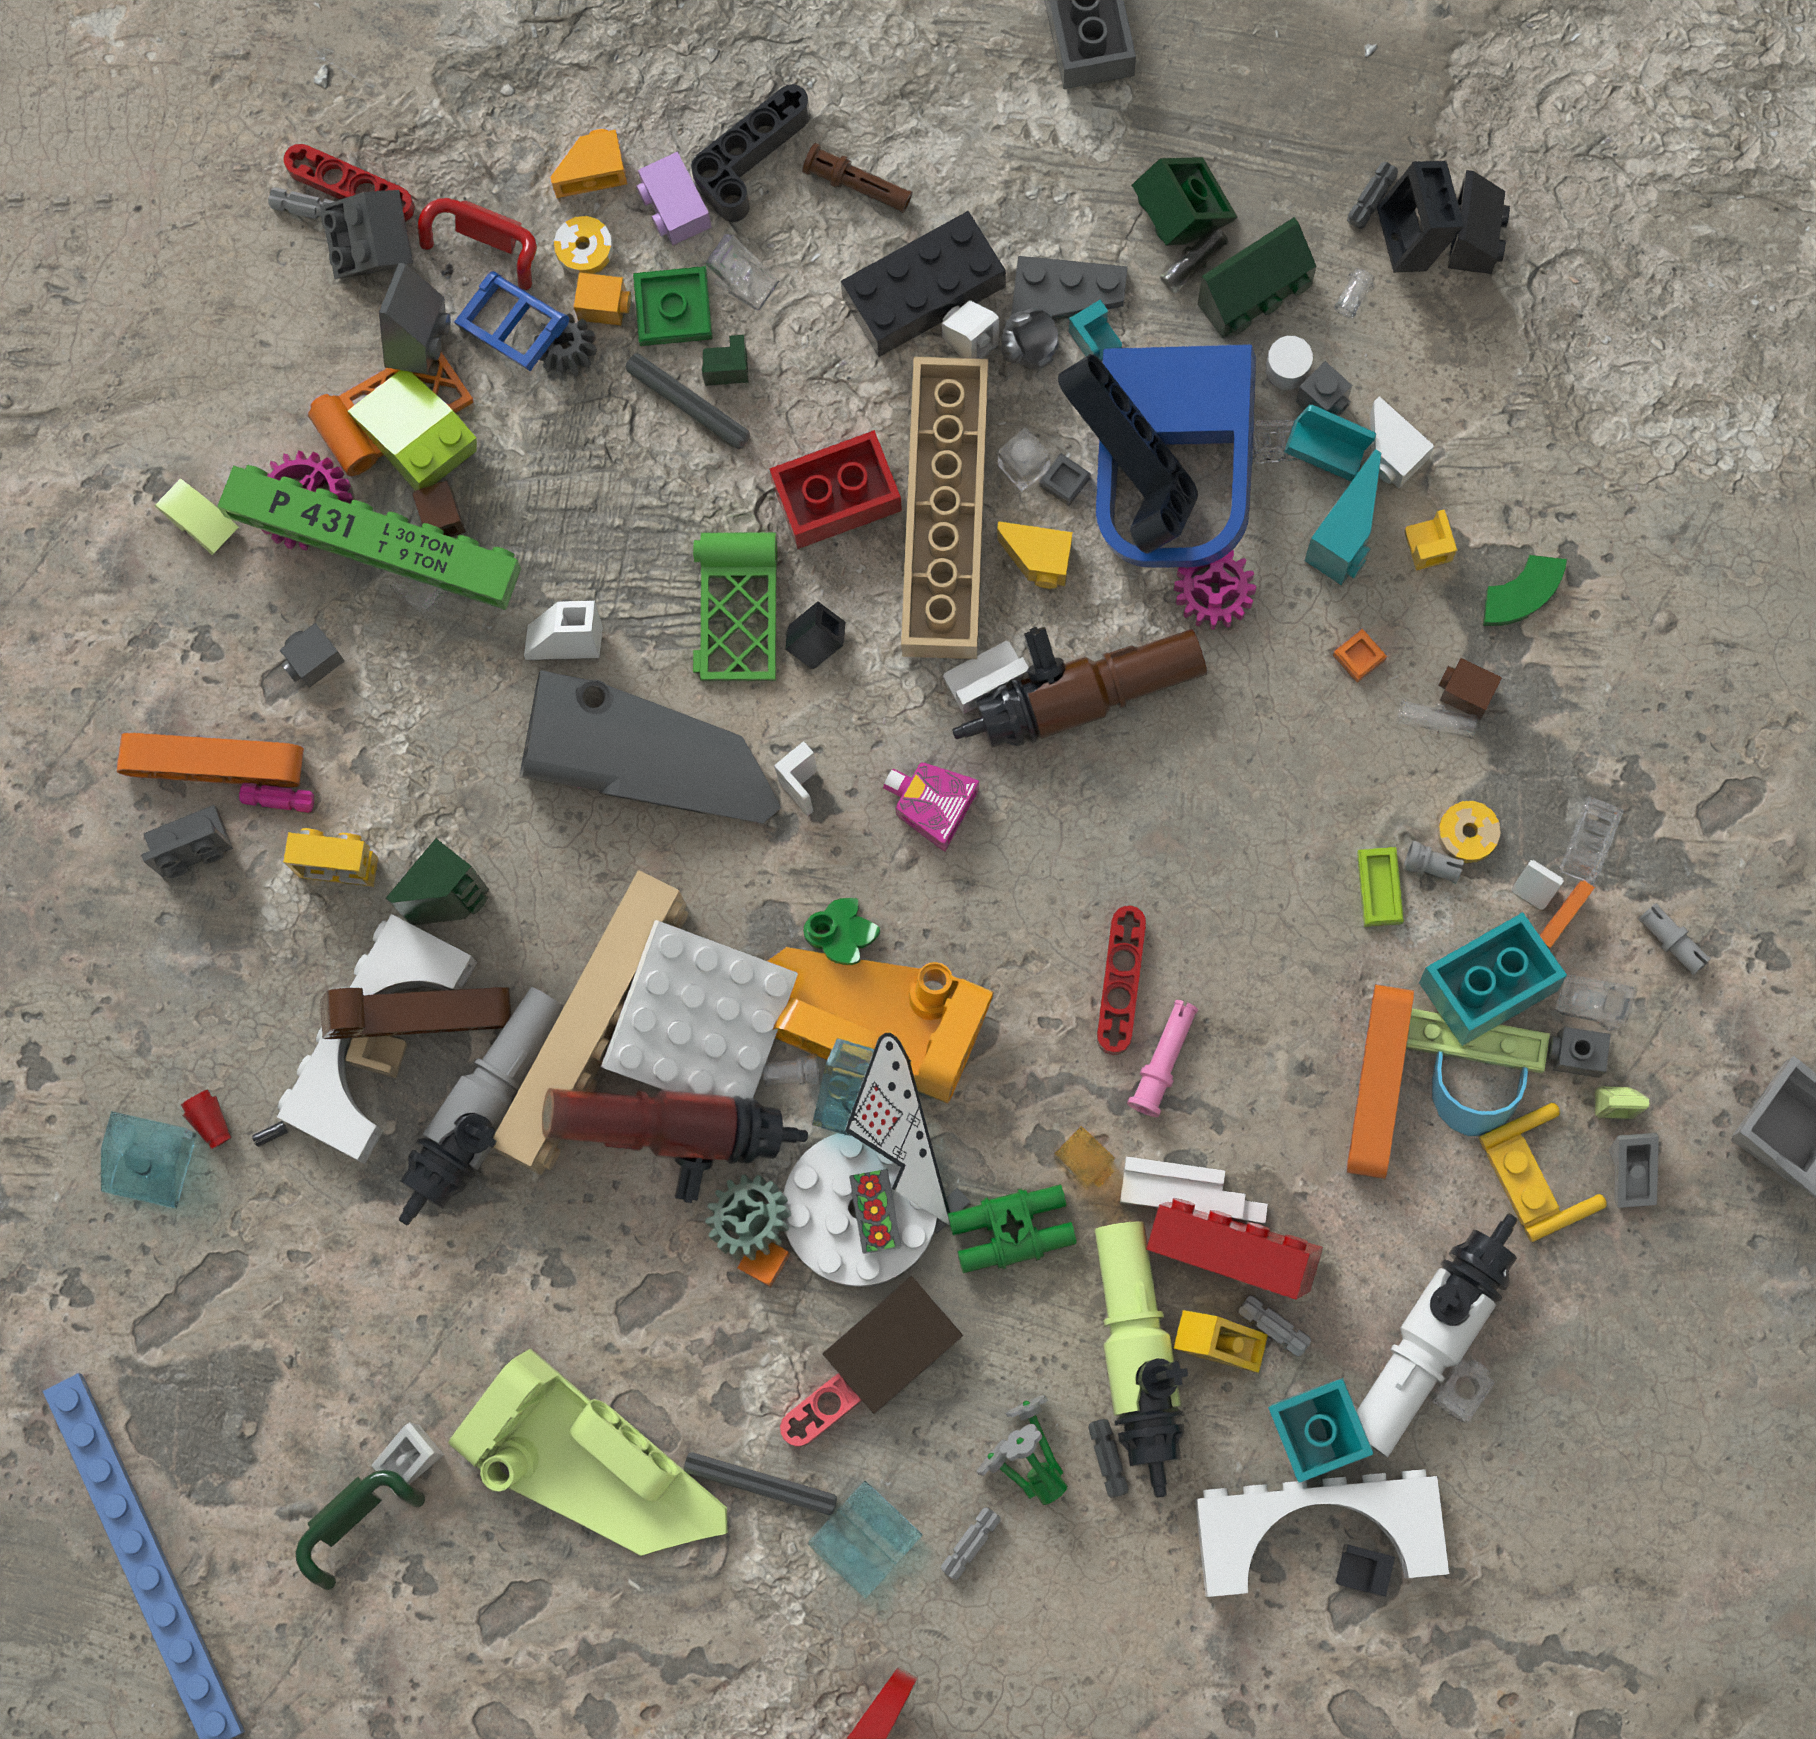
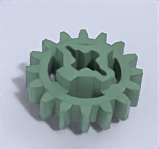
M746 1174L741 1176L740 1184L738 1185L732 1180H728V1191L725 1193L721 1190L715 1191L716 1196L719 1198L718 1203H708L707 1207L714 1213V1216L705 1219V1223L713 1229L708 1234L715 1243H718L717 1247L725 1254L730 1252L737 1260H740L743 1253L750 1260H755L757 1250H761L767 1256L770 1254L768 1245L771 1242L777 1245L782 1243L777 1236L779 1231H789L790 1227L782 1221L784 1218L791 1216V1211L786 1206H783L788 1201L787 1197L781 1191L778 1192L780 1188L774 1182L769 1181L767 1183L761 1175H757L753 1183ZM757 1195L767 1198L769 1204L759 1201ZM728 1230L738 1234L740 1240L730 1237Z

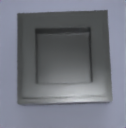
M1061 453L1039 481V486L1070 506L1090 480L1091 473Z

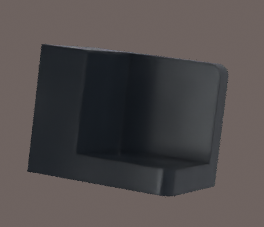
M817 601L789 624L785 650L811 669H815L843 646L846 622Z
M1344 1544L1336 1583L1348 1588L1386 1597L1395 1557Z

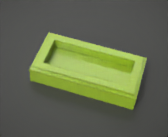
M1396 847L1358 850L1357 861L1364 927L1403 924Z

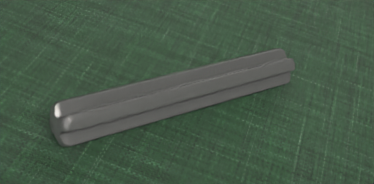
M639 353L633 354L627 361L625 367L628 373L735 448L741 449L750 438L749 430Z
M690 1452L684 1464V1471L688 1474L826 1515H832L836 1506L837 1496L835 1494Z

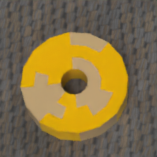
M1462 801L1451 806L1442 816L1437 830L1439 843L1444 852L1450 857L1464 860V863L1479 862L1488 857L1497 846L1501 834L1500 823L1495 813L1485 804L1476 801ZM1463 827H1472L1476 835L1471 838L1466 837L1463 834Z

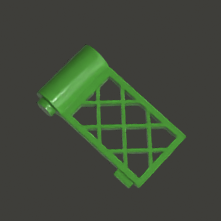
M701 533L700 540H694L693 543L694 562H701V649L693 650V673H700L701 681H776L777 533ZM726 578L735 588L719 602L709 592V579ZM733 578L744 579L738 584ZM752 578H768V592L758 602L743 589ZM738 592L753 605L739 620L724 607ZM709 599L716 605L710 612ZM767 600L768 613L761 607ZM721 610L734 625L719 639L709 630V621ZM758 610L768 619V628L756 639L743 624ZM738 629L753 642L739 657L724 644ZM709 636L716 642L710 649ZM767 637L768 650L761 644ZM721 647L734 662L724 672H709V657ZM758 647L768 657V671L752 672L743 661ZM739 665L745 672L732 671Z

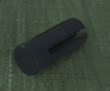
M282 1120L254 1134L252 1139L256 1141L254 1144L260 1147L287 1134L288 1129Z

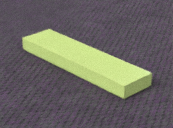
M1412 1009L1406 1049L1433 1054L1441 1051L1444 1056L1521 1070L1523 1067H1526L1528 1071L1543 1073L1545 1071L1550 1033L1498 1025L1461 1046L1440 1013Z

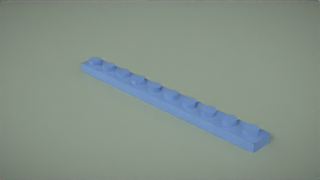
M77 1373L44 1390V1396L199 1739H233L244 1733L243 1726L83 1374Z

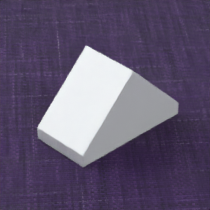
M409 1422L400 1430L371 1466L375 1471H394L410 1485L444 1454L420 1425Z

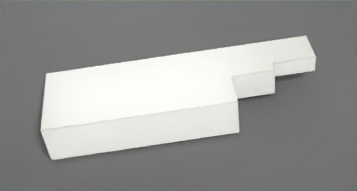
M1126 1157L1120 1197L1121 1204L1158 1209L1159 1204L1172 1202L1173 1198H1179L1194 1203L1195 1210L1209 1213L1210 1210L1220 1211L1233 1217L1232 1220L1265 1224L1268 1206L1265 1203L1245 1201L1246 1194L1222 1191L1225 1177L1224 1170Z

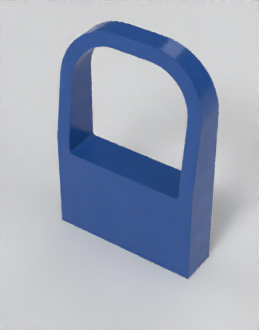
M1252 345L1103 349V364L1166 445L1234 443L1232 507L1229 520L1224 529L1214 539L1200 546L1158 548L1146 554L1137 546L1124 540L1116 531L1114 516L1118 463L1099 440L1096 518L1104 540L1119 558L1140 567H1199L1223 558L1240 542L1249 521L1256 356Z

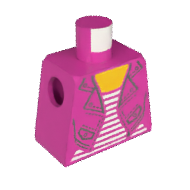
M921 762L912 778L893 768L884 783L883 789L901 797L895 808L896 815L939 849L946 852L979 791V781Z

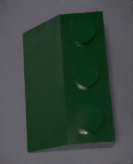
M1293 217L1202 276L1198 306L1222 338L1232 332L1234 335L1240 334L1252 324V319L1262 313L1264 315L1273 313L1282 305L1283 299L1293 293L1295 296H1298L1312 286L1317 266L1296 218Z
M435 838L388 894L386 899L408 923L420 925L466 919L470 913L476 914L488 899L486 894L489 888L470 864Z

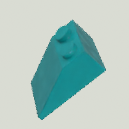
M1376 449L1311 537L1304 560L1341 586L1348 576L1354 579L1367 561L1365 559L1371 550L1366 545L1371 534L1381 461V452Z

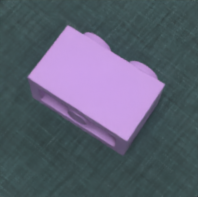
M678 152L638 170L641 184L636 185L638 193L645 206L652 204L656 212L652 216L655 227L660 236L667 234L672 246L712 227L709 212Z

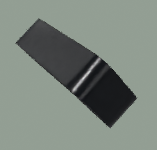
M794 84L782 87L694 157L691 169L695 187L724 220L738 222L744 219L749 212L747 188L740 177L809 122L810 110L806 91ZM762 126H771L773 128L768 133L757 131ZM734 148H743L745 150L740 155L729 154ZM706 170L717 171L714 176L709 178L701 176ZM732 195L740 197L736 203L729 204L724 202L727 197Z

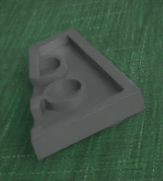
M1018 256L1011 315L1031 308H1039L1048 312L1052 316V320L1055 321L1057 317L1079 313L1098 300L1103 302L1107 310L1123 307L1128 266Z

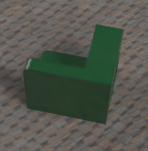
M744 335L729 336L730 347L703 349L702 376L705 386L749 383L747 346Z

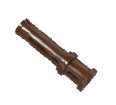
M814 143L805 159L802 173L806 175L813 173L830 181V185L835 188L844 185L869 198L891 206L902 213L906 211L912 198V191L851 165V160L844 155L837 157L822 150L820 144Z

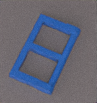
M491 271L478 286L479 290L454 323L531 371L554 339L558 338L567 327L569 317L507 281L498 273ZM501 288L519 300L493 335L473 324L472 321L496 290ZM532 307L551 320L526 354L523 355L505 344L504 341L527 310Z

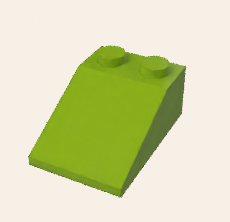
M398 371L348 410V414L415 491L436 484L477 451L476 436L446 403L410 371Z

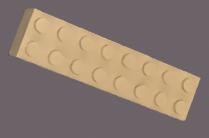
M914 357L901 634L902 657L977 659L988 359Z
M640 870L637 871L493 1137L497 1141L493 1148L501 1155L539 1175L543 1174L545 1168L551 1170L556 1163L561 1151L557 1146L564 1134H571L579 1118V1115L575 1113L582 1099L588 1101L596 1088L597 1080L594 1077L604 1060L654 921H661L679 929L682 928L686 921L688 912L685 911L687 905L678 889Z

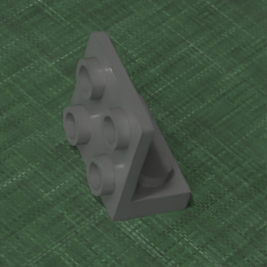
M212 805L143 833L150 851L143 853L141 856L144 863L161 877L174 878L189 871V866L201 861L207 864L223 858L224 852L233 849L218 808Z

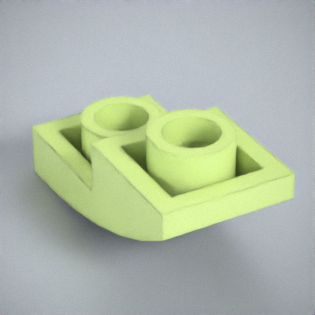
M182 479L155 505L182 532L185 530L211 555L239 528L231 519L225 518L214 504Z

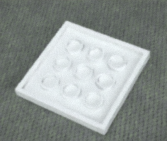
M655 920L601 1067L692 1100L728 1103L734 1096H740L743 1100L746 1098L753 1099L778 1030H773L774 1024L788 1003L798 973Z

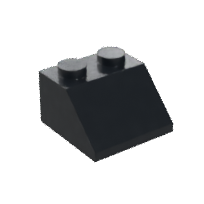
M1466 170L1457 197L1464 228L1451 242L1448 268L1492 274L1496 261H1503L1506 240L1500 239L1501 227L1507 228L1510 206L1504 205L1506 191L1471 170Z

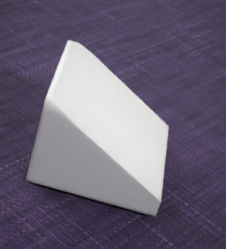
M1530 860L1512 887V892L1538 909L1543 910L1564 880L1536 861Z

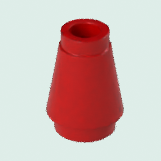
M208 1089L181 1104L185 1112L182 1116L203 1140L209 1144L211 1150L232 1138L228 1132L229 1129L217 1096L212 1097Z

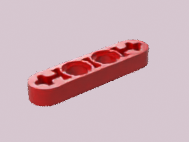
M295 144L289 147L284 154V165L292 178L339 200L356 195V189L363 183H370L375 186L374 191L399 190L400 198L404 204L405 222L410 220L414 214L415 206L411 195L399 185L305 144ZM306 157L308 163L316 168L315 174L311 167L303 164L297 169L294 161L296 159L302 161ZM331 169L342 171V179L336 184H327L324 182V175L327 171Z
M1131 905L1123 906L1114 913L1110 928L1097 1030V1043L1100 1049L1110 1055H1119L1125 1052L1130 1045L1133 1033L1146 918L1139 908ZM1126 915H1132L1133 922L1139 923V927H1133L1130 942H1138V947L1129 943L1114 944L1115 938L1123 941L1124 926L1118 925V921H1124ZM1126 951L1133 955L1135 959L1134 967L1124 972L1116 969L1113 964V957L1116 953ZM1115 989L1125 990L1130 996L1129 1005L1123 1009L1113 1008L1108 1002L1109 993ZM1105 1013L1114 1017H1129L1128 1022L1120 1019L1119 1034L1125 1036V1040H1119L1117 1046H1110L1109 1039L1103 1037L1104 1033H1110L1113 1018L1105 1019Z

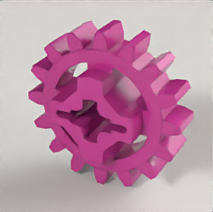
M1234 550L1223 558L1204 566L1188 567V569L1184 567L1178 568L1177 576L1181 580L1175 581L1174 591L1181 592V594L1176 597V605L1186 604L1183 616L1187 618L1195 614L1197 616V626H1200L1204 620H1208L1211 630H1215L1217 621H1222L1225 627L1228 628L1231 625L1232 616L1240 621L1244 618L1245 613L1242 607L1247 609L1252 607L1253 600L1249 596L1255 594L1256 585L1248 582L1253 580L1254 571H1243L1247 560L1242 558L1235 562L1233 560ZM1209 567L1203 575H1195L1199 570ZM1223 568L1229 570L1235 577H1231ZM1211 583L1218 584L1219 593H1212ZM1195 599H1199L1207 608L1199 605ZM1228 600L1235 601L1231 606L1221 609V606Z

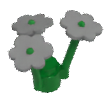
M1045 1395L1030 1401H1024L1006 1412L1007 1417L1019 1415L1020 1420L1028 1419L1030 1424L1023 1427L1020 1431L1016 1430L1010 1433L1007 1441L1002 1439L994 1450L986 1456L976 1472L978 1475L984 1476L988 1471L994 1474L1000 1469L1022 1488L1029 1499L1037 1496L1042 1505H1047L1057 1500L1065 1493L1068 1487L1061 1477L1064 1471L1057 1463L1036 1416L1042 1412L1040 1404L1048 1401ZM1037 1442L1041 1447V1450L1045 1456L1047 1463H1040L1035 1454L1033 1453L1036 1449ZM1007 1458L1009 1461H1014L1017 1458H1026L1033 1467L1027 1474V1478L1030 1481H1026L1006 1464Z

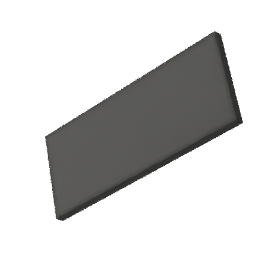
M958 1188L946 1198L950 1213L962 1210L970 1203ZM937 1218L934 1232L937 1234L947 1223Z

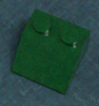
M1203 157L1160 158L1131 185L1138 196L1140 206L1148 213L1152 220L1157 236L1166 246L1187 245L1238 218Z

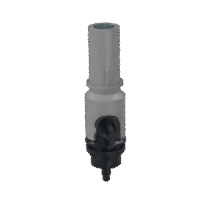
M530 987L482 1060L477 1058L474 1062L477 1066L474 1073L460 1077L422 1134L426 1138L416 1141L423 1148L420 1152L412 1150L408 1156V1170L400 1182L412 1189L414 1193L403 1208V1212L399 1217L400 1222L406 1226L409 1225L413 1218H416L427 1200L443 1209L451 1196L463 1192L467 1186L462 1181L464 1176L466 1175L471 1179L475 1177L473 1169H479L491 1149L495 1146L497 1141L493 1137L564 1008L559 1002L540 990Z

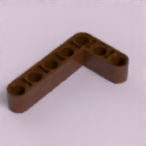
M508 987L377 995H363V988L328 990L320 999L322 1039L504 1028L511 1017L510 989Z

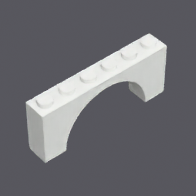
M391 914L387 922L382 921L377 927L373 936L375 944L368 955L364 954L359 959L354 970V974L357 976L350 988H363V995L393 994L412 988L460 990L465 986L477 962L471 955ZM321 1027L316 1037L318 1045L311 1056L307 1055L299 1065L297 1075L300 1077L293 1089H287L279 1101L278 1109L280 1112L277 1117L365 1164L384 1130L365 1117L355 1104L348 1088L345 1058L350 1038L322 1039Z
M1426 1469L1402 1471L1401 1480L1387 1481L1386 1473L1362 1475L1363 1483L1347 1485L1346 1477L1322 1479L1323 1487L1307 1488V1481L1300 1483L1295 1481L1283 1483V1491L1274 1492L1267 1491V1484L1243 1486V1495L1228 1496L1227 1488L1203 1490L1204 1498L1195 1499L1205 1596L1213 1597L1248 1593V1573L1251 1559L1263 1535L1275 1522L1288 1513L1315 1504L1345 1507L1362 1514L1374 1522L1393 1544L1402 1565L1404 1578L1449 1574L1437 1476L1427 1477Z

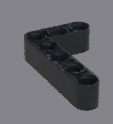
M1089 354L1059 373L1058 383L1070 403L1143 495L1144 500L1133 520L1130 531L1136 546L1142 552L1149 554L1181 535L1197 501L1198 491L1192 478L1098 357Z

